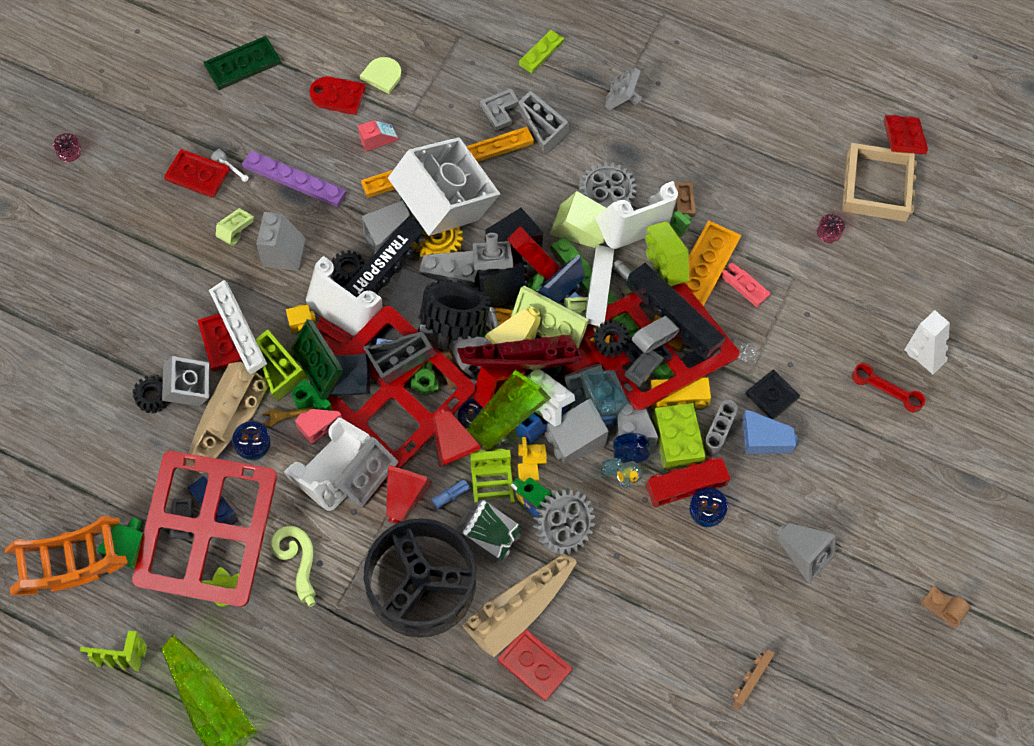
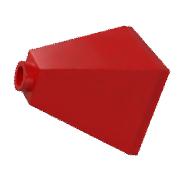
M445 409L434 413L436 417L433 418L439 467L481 449L476 440L450 411L446 412Z
M389 465L386 516L389 517L388 521L395 524L405 521L430 488L432 481L428 477Z

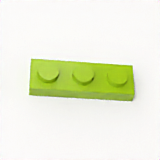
M550 30L519 60V66L533 74L564 43V38Z

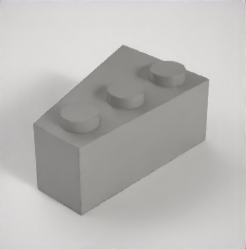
M529 91L518 102L520 113L544 155L551 151L570 132L568 121L532 91Z
M473 251L423 255L419 274L437 281L443 280L447 282V280L457 282L459 280L462 281V284L470 283L473 288L476 287L478 270H475Z
M623 384L628 392L633 390L629 384ZM615 385L614 404L617 415L615 425L617 447L656 446L658 436L647 410L639 411L634 409L617 385ZM625 436H640L644 442H641L640 440H634L630 437ZM626 438L630 439V441L625 442L623 440ZM633 441L639 442L638 444H633L637 446H630L628 444H632Z

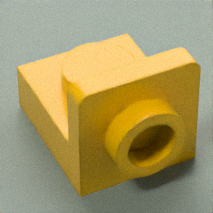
M522 437V444H518V456H522L523 464L546 463L545 444L527 445L526 437Z

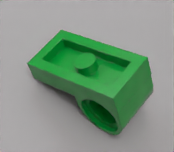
M306 379L302 380L293 389L292 398L294 405L298 409L308 408L313 405L316 410L332 411L331 403L328 400L321 399L315 388ZM302 395L306 396L304 399H298Z

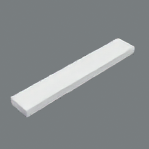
M596 245L585 318L589 320L588 324L600 326L602 322L603 324L605 322L614 249L610 247Z
M223 280L211 288L209 292L247 371L253 374L265 366L267 362L228 283Z

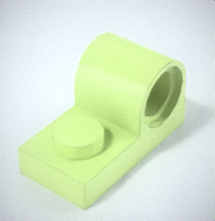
M240 208L217 223L216 237L234 246L239 241L242 230L253 223L254 216Z

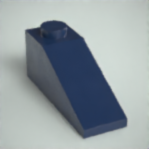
M204 476L187 487L201 507L208 482ZM221 496L216 522L234 525L239 521L236 513Z

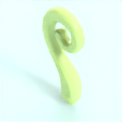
M281 527L271 538V551L277 558L288 560L297 554L298 545L295 541H290L289 549L282 551L279 546L281 540L285 537H294L300 542L303 553L296 576V591L301 602H306L309 607H312L316 604L314 600L316 593L309 579L313 562L312 542L309 536L298 527Z

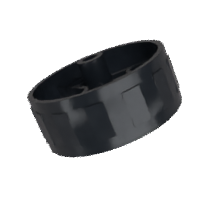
M409 519L388 528L374 541L368 551L364 564L363 580L368 602L375 615L384 625L405 636L417 638L432 637L454 627L466 615L476 592L477 568L474 555L467 541L456 530L447 524L432 519ZM415 537H431L448 543L461 554L469 569L429 565L424 559ZM394 545L407 576L382 607L375 599L371 590V578L380 557ZM407 548L413 549L411 553L403 552ZM431 576L442 577V582H431ZM449 578H455L457 580L455 583L452 584L447 582ZM410 584L413 592L412 595L406 592ZM430 592L464 595L461 602L442 617L419 622L404 620L420 598L427 596ZM399 600L407 601V603L402 606L396 604Z

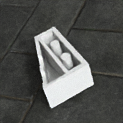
M934 310L920 323L904 349L911 358L918 361L932 374L937 372L947 362L948 357L945 355L948 345H946V340L949 339L950 323Z

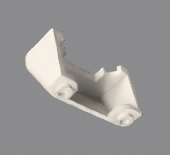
M674 182L664 184L657 194L647 199L649 206L634 211L628 201L619 200L600 213L595 220L607 245L610 248L618 249L644 239L645 234H647V226L668 221L670 224L678 196Z
M323 256L314 267L306 296V303L309 309L314 310L317 315L354 337L383 308L382 298L372 291H364L356 298L330 277L334 272V266L330 260Z
M340 417L329 428L328 434L332 441L307 466L300 462H294L284 471L285 475L327 511L335 509L347 497L333 483L371 438L369 434Z

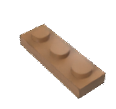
M767 649L764 655L759 653L754 661V664L757 665L754 671L749 669L743 679L746 682L744 687H738L732 696L735 699L732 706L738 710L743 706L773 658V652Z

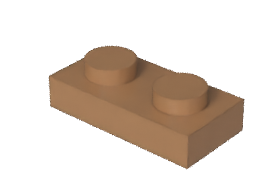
M693 182L675 183L678 191L675 203L676 212L680 211L683 215L687 213L690 217H695Z

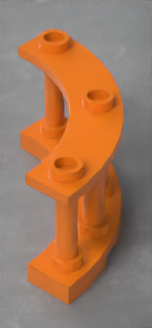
M102 516L84 528L74 532H64L60 536L31 541L23 539L14 540L4 549L5 553H16L19 580L10 587L11 596L39 594L38 590L51 588V592L77 587L100 579V574L107 571L108 574H111L127 564L126 556H117L115 554L111 528L120 522V518ZM103 533L106 556L98 561L94 537ZM86 540L90 564L88 567L76 570L72 544ZM64 547L68 572L63 575L52 576L48 550ZM40 551L43 578L30 579L27 575L24 553Z

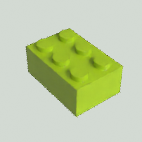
M668 221L647 226L645 241L648 249L646 250V256L648 260H651L654 269L658 270L660 277L670 286L689 281L688 249Z
M694 403L655 408L653 422L658 436L657 441L663 470L686 468L692 463H697V465L703 463L705 453Z

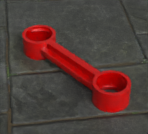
M858 364L852 372V379L856 384H870L902 401L905 409L909 412H919L926 402L925 396L921 392H907L873 374V369L868 364ZM863 370L867 372L869 378H860L856 371ZM908 398H917L920 401V406L912 405Z

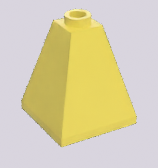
M534 307L524 308L487 333L485 337L492 344L535 339L541 321L540 312Z

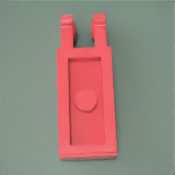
M734 263L728 265V269L733 275L726 270H723L721 273V277L755 307L760 306L770 296L768 290Z

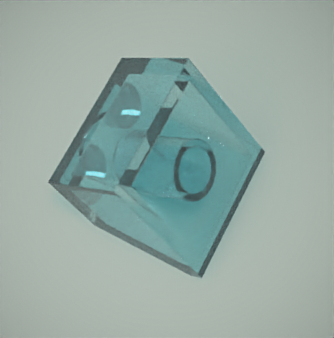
M582 371L581 375L600 416H617L628 404V401L615 371Z

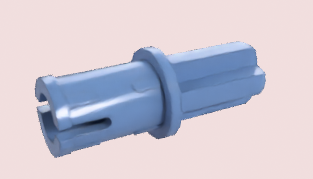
M462 480L451 488H445V491L432 498L431 502L438 510L451 501L454 502L455 498L470 489L469 485L465 480Z

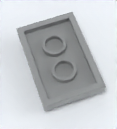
M371 437L333 484L358 507L362 508L388 476L389 465L396 466L399 461L375 438Z

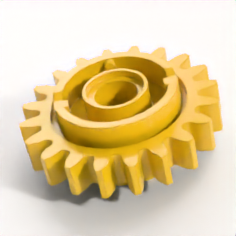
M459 226L427 237L426 242L416 249V252H420V257H423V255L457 252V250H461V244H463V231H460Z

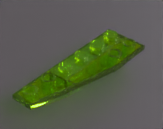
M175 635L170 636L162 646L161 651L193 729L203 745L245 746L257 732L234 697L213 671Z

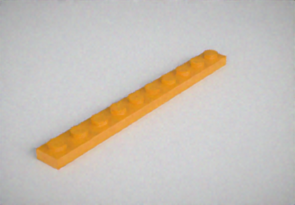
M524 127L466 147L476 161L480 162L532 145L534 140L528 127ZM393 170L361 180V185L367 198L395 190V187L388 179Z

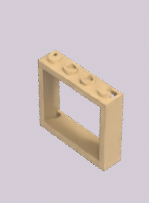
M851 143L846 159L842 211L906 222L909 215L913 214L914 211L912 200L915 196L913 186L916 181V175H913L917 166V160H914L915 154L891 152V149ZM857 157L906 165L904 206L854 199Z

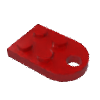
M325 76L315 80L311 84L309 92L311 101L319 108L357 115L366 86L365 83ZM317 89L323 90L321 93L314 92Z

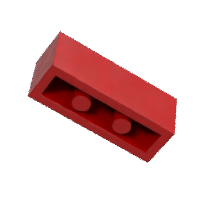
M521 226L507 238L511 245L541 276H544L546 281L560 269L555 261Z

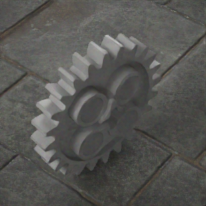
M606 162L604 166L597 163V168L591 166L590 171L586 170L585 175H582L579 182V193L607 208L619 200H626L630 204L634 203L637 195V184H635L636 179L632 178V173L626 174L627 168L621 170V165L614 167L613 162L611 166H608Z
M559 488L558 492L552 491V497L545 496L546 503L540 501L542 509H536L540 514L533 518L538 520V523L533 525V527L539 529L535 535L540 537L538 542L544 544V548L561 555L563 553L570 554L571 550L577 552V545L584 547L583 540L589 541L586 535L587 533H593L589 528L595 526L591 522L595 515L590 514L594 508L588 506L591 501L585 499V495L566 488V490Z

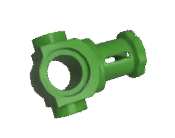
M426 362L416 372L415 378L411 379V390H415V393L423 396H428L431 393L435 394V390H439V379H435V372L432 370L433 364L431 362ZM427 382L429 385L422 386L421 383Z

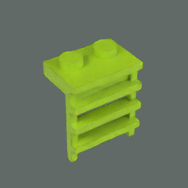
M499 448L489 452L478 450L470 453L474 503L482 499L510 497V503H514V493L511 487L510 450ZM502 475H507L508 480L476 482V478ZM509 486V491L477 492V489Z
M128 631L124 651L80 647V652L88 653L89 661L93 662L97 667H102V663H106L109 668L113 669L115 665H119L122 670H127V666H131L134 671H139L142 657H145L147 652V644H145V641L137 631Z

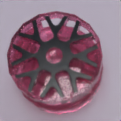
M60 134L53 142L54 150L62 161H74L81 155L82 148L74 134Z
M835 214L824 215L817 227V235L826 243L837 242L844 231L845 223Z

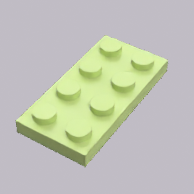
M526 286L521 287L511 317L524 308L534 307L540 312L539 316L541 317L537 335L540 337L571 335L579 350L589 320Z

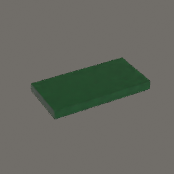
M263 36L204 61L203 64L217 89L221 90L281 64V59L268 38Z
M307 319L290 349L319 397L327 400L344 370L313 320Z

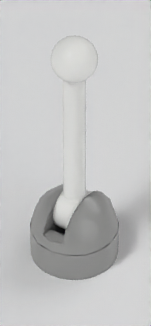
M221 149L216 150L212 154L211 160L229 166L232 171L241 177L242 181H248L247 175H243L226 161L227 156Z

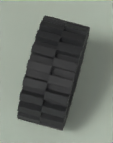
M438 280L437 283L432 282L430 286L427 285L424 289L419 319H421L422 325H426L425 328L427 330L433 329V333L436 335L441 333L442 337L452 336V339L457 340L458 337H462L463 340L468 339V336L475 338L476 335L480 336L485 330L490 308V298L486 296V292H480L479 287L473 288L470 283L462 284V281L459 280L457 282Z

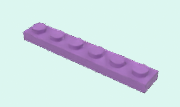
M252 150L242 163L245 169L337 208L346 195L345 189Z

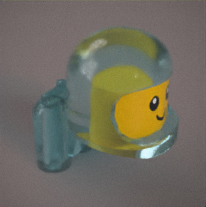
M613 458L602 463V475H616L623 488L629 487L633 482L640 481L642 477V469L634 461L621 464V459Z

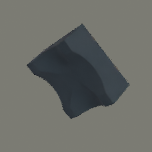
M367 354L335 355L344 371L330 395L370 394L369 356Z

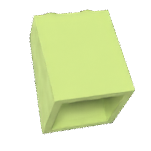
M576 191L560 205L550 235L562 239L566 237L569 241L595 248L596 245L605 242L595 218L606 207Z

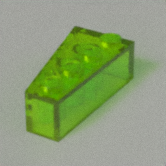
M515 370L466 430L476 442L489 450L550 400L551 397L541 386Z

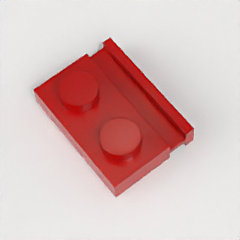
M320 318V321L315 325L333 354L336 355L353 337L339 327Z

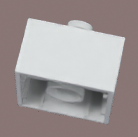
M460 137L409 149L388 177L428 236L479 221L500 195L497 188Z

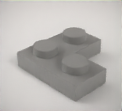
M508 89L481 100L480 106L497 131L511 125L512 120L506 110L519 106V100L513 90Z

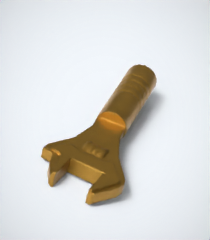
M314 407L290 411H277L270 408V411L263 413V416H270V422H262V424L271 428L280 421L298 417L301 413L308 412L310 409H314Z

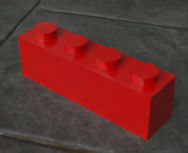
M713 457L698 465L697 463H692L681 470L673 469L668 474L661 476L660 474L653 475L648 479L646 489L655 508L727 486L731 478L722 457L718 459Z

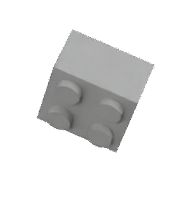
M171 356L163 364L162 401L201 406L209 399V362Z

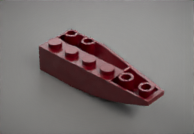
M571 335L457 348L462 363L493 369L533 370L575 365L582 361V356Z

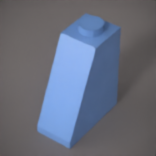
M745 410L742 423L746 454L792 453L794 448L798 446V436L794 434L793 427L750 410Z

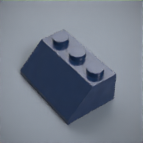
M578 254L566 263L536 292L556 303H564V299L570 297L568 293L570 291L574 293L581 286L580 282L584 279L581 256Z

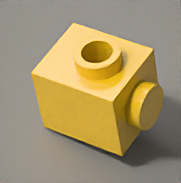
M308 304L286 309L292 334L299 333L307 319L316 322L314 310L310 311Z

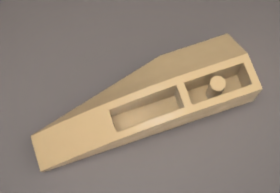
M242 362L229 363L203 413L188 454L216 458L254 415L269 386L268 381L256 372L250 374ZM186 459L185 464L194 467L196 460Z
M566 554L560 555L493 598L490 602H487L482 609L462 625L463 628L485 652L495 657L542 613L568 578L577 563L576 560Z

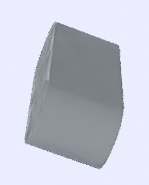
M664 316L640 329L632 337V341L647 354L674 338L679 329L667 316Z
M725 400L721 403L703 445L706 454L714 456L720 452L737 413L738 407L734 401ZM724 410H729L731 414L725 413ZM716 426H722L724 430H720ZM709 442H715L718 446H712Z

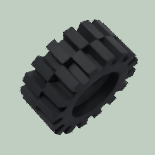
M347 250L346 254L344 251H341V255L337 253L335 255L336 258L333 257L332 259L334 266L332 276L334 280H337L338 284L342 282L343 286H346V283H349L364 266V260L361 258V255H357L355 251L351 254L350 250ZM346 264H352L355 266V270L345 273L342 272L341 267Z
M608 320L606 325L602 322L600 328L597 327L596 332H594L596 349L601 355L605 354V357H609V354H611L612 358H615V354L619 357L621 356V351L625 353L626 348L630 346L628 329L625 325L622 326L620 321L616 324V320H612V323H609ZM615 334L619 336V340L615 343L605 342V338L609 335Z
M151 375V379L145 376L144 381L142 379L138 380L140 384L136 383L134 385L133 398L142 411L145 410L146 413H149L151 410L152 413H156V409L160 412L162 411V406L165 408L168 406L166 403L168 401H162L163 380L161 377L157 376L155 378L154 375ZM157 389L159 391V395L155 399L147 400L145 398V393L148 390Z

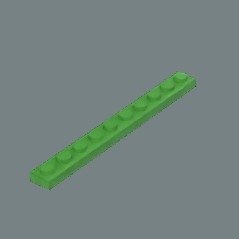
M566 237L553 243L550 248L563 265L578 254L580 255ZM581 256L584 279L580 282V285L589 294L592 268ZM610 290L608 292L607 306L618 301ZM627 313L609 320L611 323L612 320H616V324L619 321L622 322V326L625 325L628 329L629 337L634 336L640 330ZM666 363L658 366L653 372L658 380L675 377V374Z

